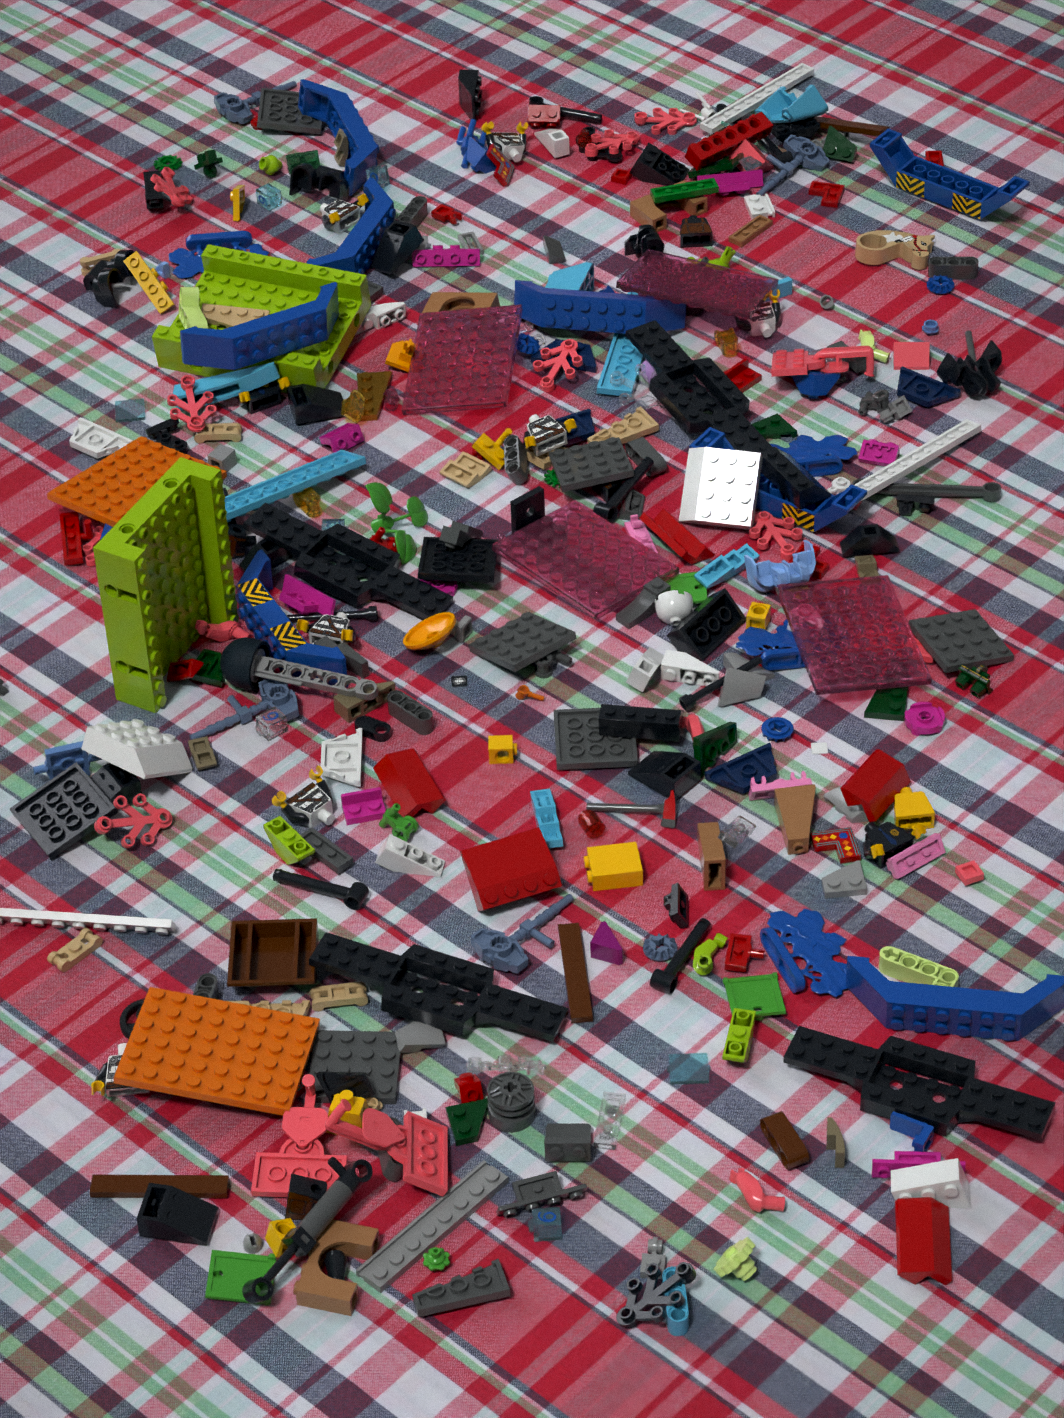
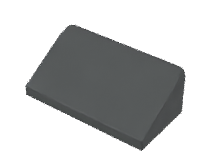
M543 235V246L549 264L566 262L560 241Z
M632 489L621 502L618 518L630 520V515L638 514V520H640L639 517L642 515L645 495Z

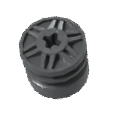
M510 1071L493 1077L487 1087L490 1123L496 1129L503 1132L513 1133L528 1128L535 1118L533 1082L526 1075L519 1072Z

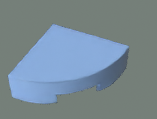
M166 261L159 263L155 268L156 271L164 279L169 278V263Z

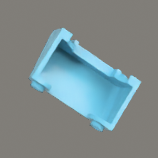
M809 85L805 89L806 91L798 98L794 93L788 94L785 91L786 87L782 86L755 110L756 114L762 112L771 123H792L823 115L828 111V106L814 85Z
M584 262L553 271L548 277L545 288L593 291L595 288L594 263Z

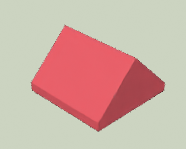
M746 139L729 155L731 160L737 154L743 153L745 159L736 166L740 171L762 169V173L774 168L773 164L766 160L764 154L755 144Z
M894 342V370H900L901 367L910 370H929L930 342Z

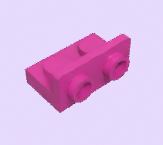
M346 423L319 437L321 444L331 446L333 453L339 450H347L364 441L359 424Z
M863 439L858 460L862 463L887 466L897 460V457L900 455L899 445L892 442L882 443L874 439Z
M380 787L341 794L342 811L346 825L383 818L386 809Z

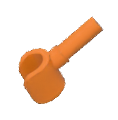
M521 685L515 694V697L519 700H523L526 696L541 701L544 699V696L532 693L526 685Z

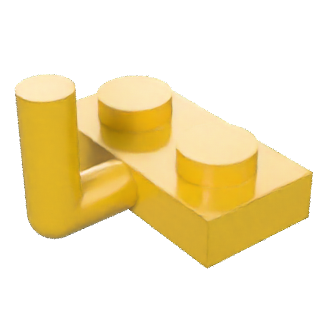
M507 428L495 442L483 433L472 447L500 470L505 464L504 450L501 446L504 440L512 434V430Z

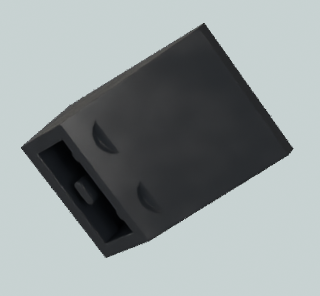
M460 70L458 76L459 105L470 120H476V117H479V108H481L482 90H480V86L482 85V76H479V70Z
M648 143L629 173L643 182L669 186L683 181L690 169L656 146Z
M395 220L382 235L371 264V269L388 274L396 272L398 267L424 241L416 226Z
M308 384L287 387L288 402L296 425L348 415L341 392Z
M653 751L628 771V775L668 798L670 797L671 790H673L677 800L701 780V762L686 753Z
M111 763L103 765L90 777L112 804L117 796L122 795L126 797L127 803L131 804L137 794H142L140 780L136 775ZM117 800L119 805H123L121 800Z
M149 1183L136 1218L139 1236L207 1245L218 1207L171 1185Z

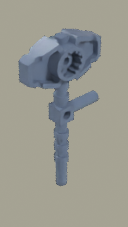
M291 81L272 89L289 90L296 87L297 84L295 81ZM222 92L214 96V104L218 113L224 115L227 120L245 124L252 120V112L249 105L255 104L258 106L260 104L261 92H254L251 97L241 100L239 96L228 95Z
M790 135L784 140L783 147L791 152L793 160L790 163L786 162L784 164L769 154L766 160L781 170L756 195H765L782 181L784 177L788 178L792 175L794 169L800 164L804 168L822 172L829 165L830 160L826 157L823 149L820 146H816L810 139Z
M270 679L260 681L261 702L247 708L246 705L241 706L237 699L230 695L227 701L234 708L236 714L231 717L228 716L222 721L219 720L213 725L206 726V728L189 735V738L193 740L213 735L215 732L224 730V728L230 727L239 721L243 725L252 720V715H257L259 712L267 710V708H269V713L277 712L279 714L277 718L287 722L299 716L295 692L292 689L289 690L288 683Z
M571 894L566 895L556 904L551 905L549 909L544 910L542 914L536 916L533 921L530 919L525 920L519 925V930L509 937L504 932L480 928L471 935V945L475 948V952L482 961L486 960V962L494 966V969L505 972L511 971L518 974L528 966V957L518 942L525 938L529 940L533 937L547 947L552 948L555 941L538 931L537 928L553 918L554 915H557L564 907L574 901V898Z

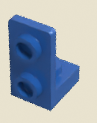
M894 1111L891 1113L890 1129L914 1138L912 1142L914 1151L927 1152L933 1143L934 1126Z

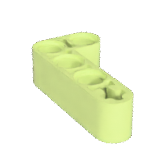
M180 287L179 318L185 329L194 326L208 329L207 320L199 307V287Z
M892 946L883 947L879 952V971L887 976L907 983L958 987L959 975L954 969Z

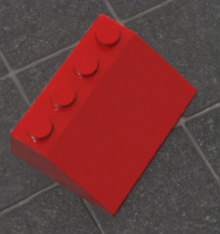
M539 827L460 851L478 912L562 886L557 866Z

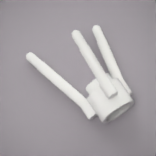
M696 92L704 108L701 110L702 116L695 114V117L704 121L717 112L712 109L699 92ZM680 109V112L682 113L689 112L687 110Z

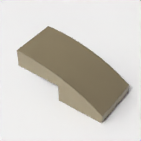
M339 128L334 140V144L337 147L334 158L339 166L345 167L348 157V139L343 129Z
M874 555L855 556V565L861 587L880 585V576L877 571V562Z
M207 736L188 740V747L197 770L217 766L213 749L210 747Z
M827 1117L826 1150H835V1168H844L845 1146L842 1133L834 1119Z

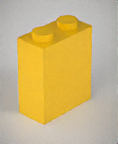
M636 842L587 847V856H583L585 869H589V871H586L587 882L592 883L593 891L643 886V869Z

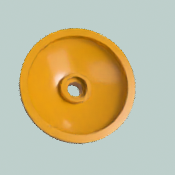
M443 612L424 619L407 632L403 638V644L411 650H426L439 647L454 629L456 617L451 612Z

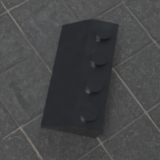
M775 446L759 452L763 457L761 473L798 509L831 496V493L790 454Z
M726 588L711 594L669 632L667 637L677 651L685 652L702 661L744 623L746 617Z
M601 704L599 735L679 741L684 710Z

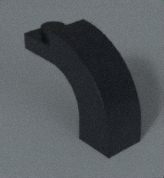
M160 170L143 172L147 209L164 208L163 194L154 189L155 183L150 180L153 174L161 177Z

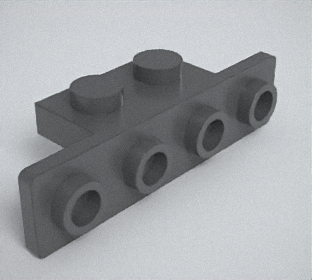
M557 1171L515 1181L511 1185L516 1202L499 1206L496 1213L497 1216L503 1215L504 1218L516 1215L517 1211L526 1209V1212L538 1209L539 1205L548 1203V1206L559 1204L561 1199L568 1197L570 1200L579 1199L586 1192L587 1185L582 1184L562 1190Z

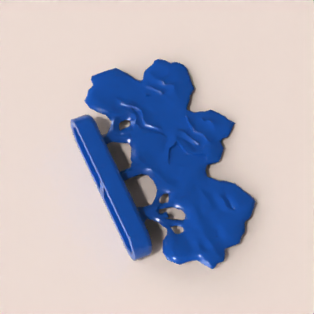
M248 231L192 234L186 238L188 250L178 248L173 253H169V261L179 264L172 273L182 279L193 277L198 272H204L201 255L208 244L235 250L239 249L240 251L249 249L251 253L268 256L269 252L264 251L260 244H252V234Z
M800 435L797 440L789 443V448L770 444L772 447L775 446L790 454L813 477L839 473L843 468L841 459L849 460L853 455L858 454L855 448L843 446L848 438L841 435L826 436L820 441L814 440L811 436Z
M786 619L783 625H779L776 628L777 633L775 634L762 628L748 627L738 637L740 642L736 643V648L745 650L746 654L750 656H758L762 653L761 665L764 669L780 670L832 664L837 659L835 649L843 650L846 645H850V642L845 636L833 634L838 626L824 620L822 621V645L818 646L815 642L787 630L788 619ZM763 645L771 646L774 650L771 648L768 650Z
M803 909L798 913V917H794L785 911L770 913L771 918L767 922L770 927L761 929L760 940L792 993L802 992L805 989L804 975L813 980L811 983L813 992L817 994L829 993L834 997L842 995V990L848 989L846 987L847 964L834 961L832 955L840 953V945H843L847 939L836 933L822 932L825 922L822 915L815 910ZM774 929L779 930L782 933L781 937L778 936L777 932ZM791 933L792 936L786 937V934ZM783 942L793 945V953H789ZM799 956L804 958L807 963L805 969H799L792 957ZM808 971H817L822 976H813V973H808Z

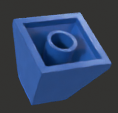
M470 136L467 151V160L471 163L470 167L476 172L480 170L485 174L495 171L496 165L486 156L488 148Z
M808 370V375H793L792 378L801 394H806L811 399H818V396L826 395L840 378L841 373Z

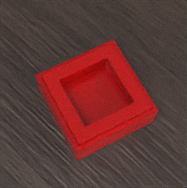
M617 168L611 176V182L626 185L631 179L632 174L628 170Z

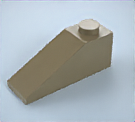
M395 682L376 683L379 693L373 700H363L356 698V696L350 697L337 694L333 696L334 710L346 722L350 723L356 718L387 703L388 694L396 690ZM368 687L364 690V693H371L374 688Z

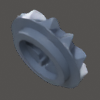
M658 933L657 936L650 935L649 939L644 940L643 952L652 960L664 961L676 954L677 944L675 939L670 938L668 934L661 936ZM660 944H664V946H660L656 950V945L659 946Z

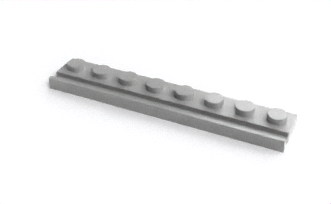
M483 1160L449 1189L443 1197L441 1196L356 1269V1276L362 1277L364 1282L379 1293H382L417 1263L424 1253H428L430 1248H434L509 1183L508 1176L492 1165H487L486 1161Z

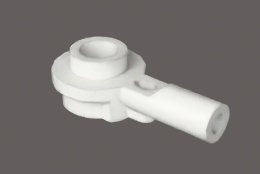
M838 477L832 481V486L827 490L832 495L839 494L850 486V481L844 477Z

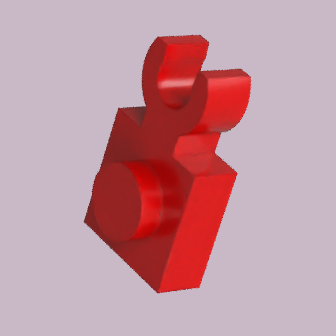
M440 204L431 211V217L443 222L449 220L451 224H457V219L462 220L460 212H455L453 208Z

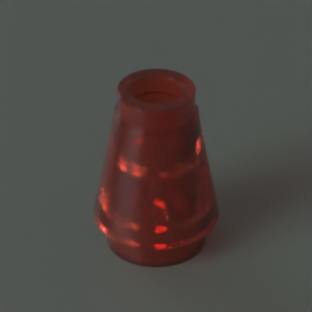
M582 129L576 136L575 141L579 147L585 148L592 141L587 129Z

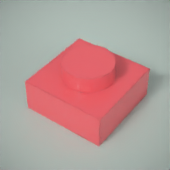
M974 860L955 866V873L965 886L984 880V873Z

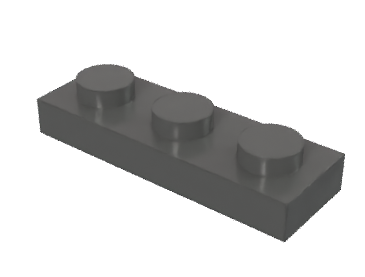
M313 827L301 834L315 849V853L312 855L337 874L354 864L352 856Z

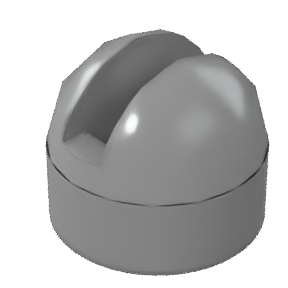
M824 295L820 298L821 307L825 309L832 307L834 301L830 295ZM829 298L831 301L824 306L822 303Z
M256 1233L247 1234L243 1241L244 1250L249 1254L258 1253L262 1249L260 1236Z

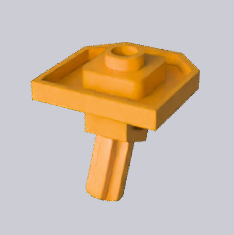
M409 339V341L402 340L392 343L385 364L418 375L425 358V353L420 346L412 342V339Z

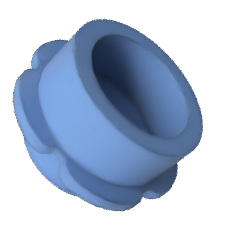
M926 320L922 330L927 335H934L939 331L937 321Z

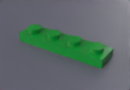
M714 178L650 189V195L654 203H663L688 197L693 198L700 195H711L719 192V186Z

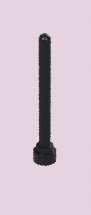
M369 606V608H365L362 611L343 612L347 615V619L365 618L370 622L378 621L377 606ZM321 613L287 615L291 622H297L298 619L318 621L323 616Z
M758 656L737 669L749 671L761 664L762 658ZM725 676L693 695L685 694L681 696L679 703L686 712L694 708L696 701L723 686Z

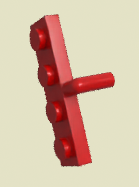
M78 512L60 513L65 566L82 564L81 541L93 539L92 521L86 519L84 521L86 533H80Z

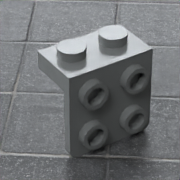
M587 1123L547 1124L544 1139L545 1161H591V1125Z

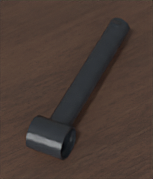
M539 96L529 98V105L550 104L543 103L544 99ZM561 107V117L601 124L602 114Z
M768 136L759 140L762 146L782 163H790L793 160L790 151L782 152Z
M646 456L634 470V477L627 478L606 504L598 502L594 506V518L610 523L616 520L618 505L636 486L645 473L651 470L654 461L650 457Z
M275 869L273 873V881L341 898L344 904L352 910L360 909L369 894L368 887L361 882H354L349 888L290 873L282 869Z
M701 918L664 971L655 969L650 979V987L668 994L674 992L678 982L677 973L711 927V923L707 919Z

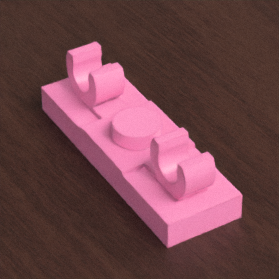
M638 514L630 515V521L624 522V528L640 562L658 558V552L644 522L638 520Z
M805 771L801 772V779L795 778L794 772H791L790 780L776 779L767 784L765 776L761 777V784H756L753 777L750 781L749 800L774 798V789L812 785L811 778H806Z
M934 833L887 859L888 861L885 863L888 871H891L893 878L899 879L946 853L940 834Z

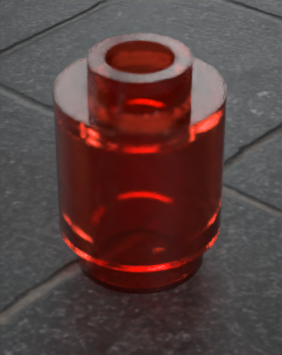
M584 810L579 814V826L590 839H596L604 833L605 824L594 811Z

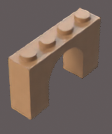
M681 181V182L676 183V184L687 183V182H686V181ZM649 194L630 202V216L641 225H652L657 232L667 229V215L660 208L667 206L679 207L690 215L699 216L707 212V197L700 195L693 198L688 197L680 200L654 203Z
M432 292L420 315L423 329L440 330L449 315L459 311H472L469 316L472 330L489 331L500 309L498 293Z
M332 1220L316 1239L317 1243L309 1251L308 1261L302 1265L301 1278L295 1282L293 1294L296 1295L297 1305L352 1316L358 1300L357 1283L325 1275L321 1271L325 1265L324 1259L329 1251L340 1250L344 1252L345 1256L368 1260L377 1252L379 1247V1230L363 1225Z

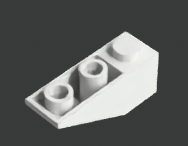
M546 129L534 133L554 158L570 154L569 137L563 130Z
M649 647L633 667L626 683L643 692L660 668L664 655Z
M666 650L661 663L662 680L708 686L719 679V671L685 652Z
M389 834L379 849L375 863L393 872L440 877L445 860Z

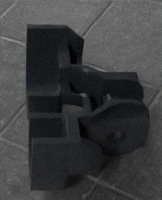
M302 163L292 169L289 195L296 194L301 189L309 191L318 189L321 191L328 188L330 189L329 196L337 198V200L348 201L349 185L344 178V171L323 165L315 169L308 163Z
M652 225L639 226L638 234L630 235L624 242L625 256L642 253L644 267L642 272L643 287L664 283L673 277L672 263L664 259V243Z
M120 250L110 262L98 261L84 277L83 283L86 290H93L96 301L102 306H118L111 285L124 282L125 278L129 275L133 276L123 260L135 251Z
M990 340L983 354L976 362L970 355H967L964 361L960 357L956 362L951 354L947 353L937 370V375L945 384L953 383L955 386H963L966 393L972 397L977 395L983 396L987 392L993 393L1002 383L994 374L1002 363L1001 350L993 340Z

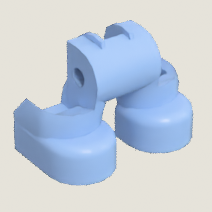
M803 540L805 551L792 554V563H788L785 560H782V563H773L770 560L756 563L750 556L744 555L749 584L760 592H768L774 587L781 590L808 583L816 566L812 543Z

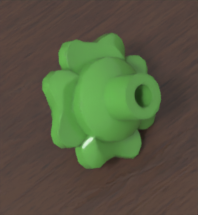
M430 1248L428 1253L423 1254V1266L428 1267L430 1271L444 1270V1266L450 1264V1254L444 1252L443 1248Z

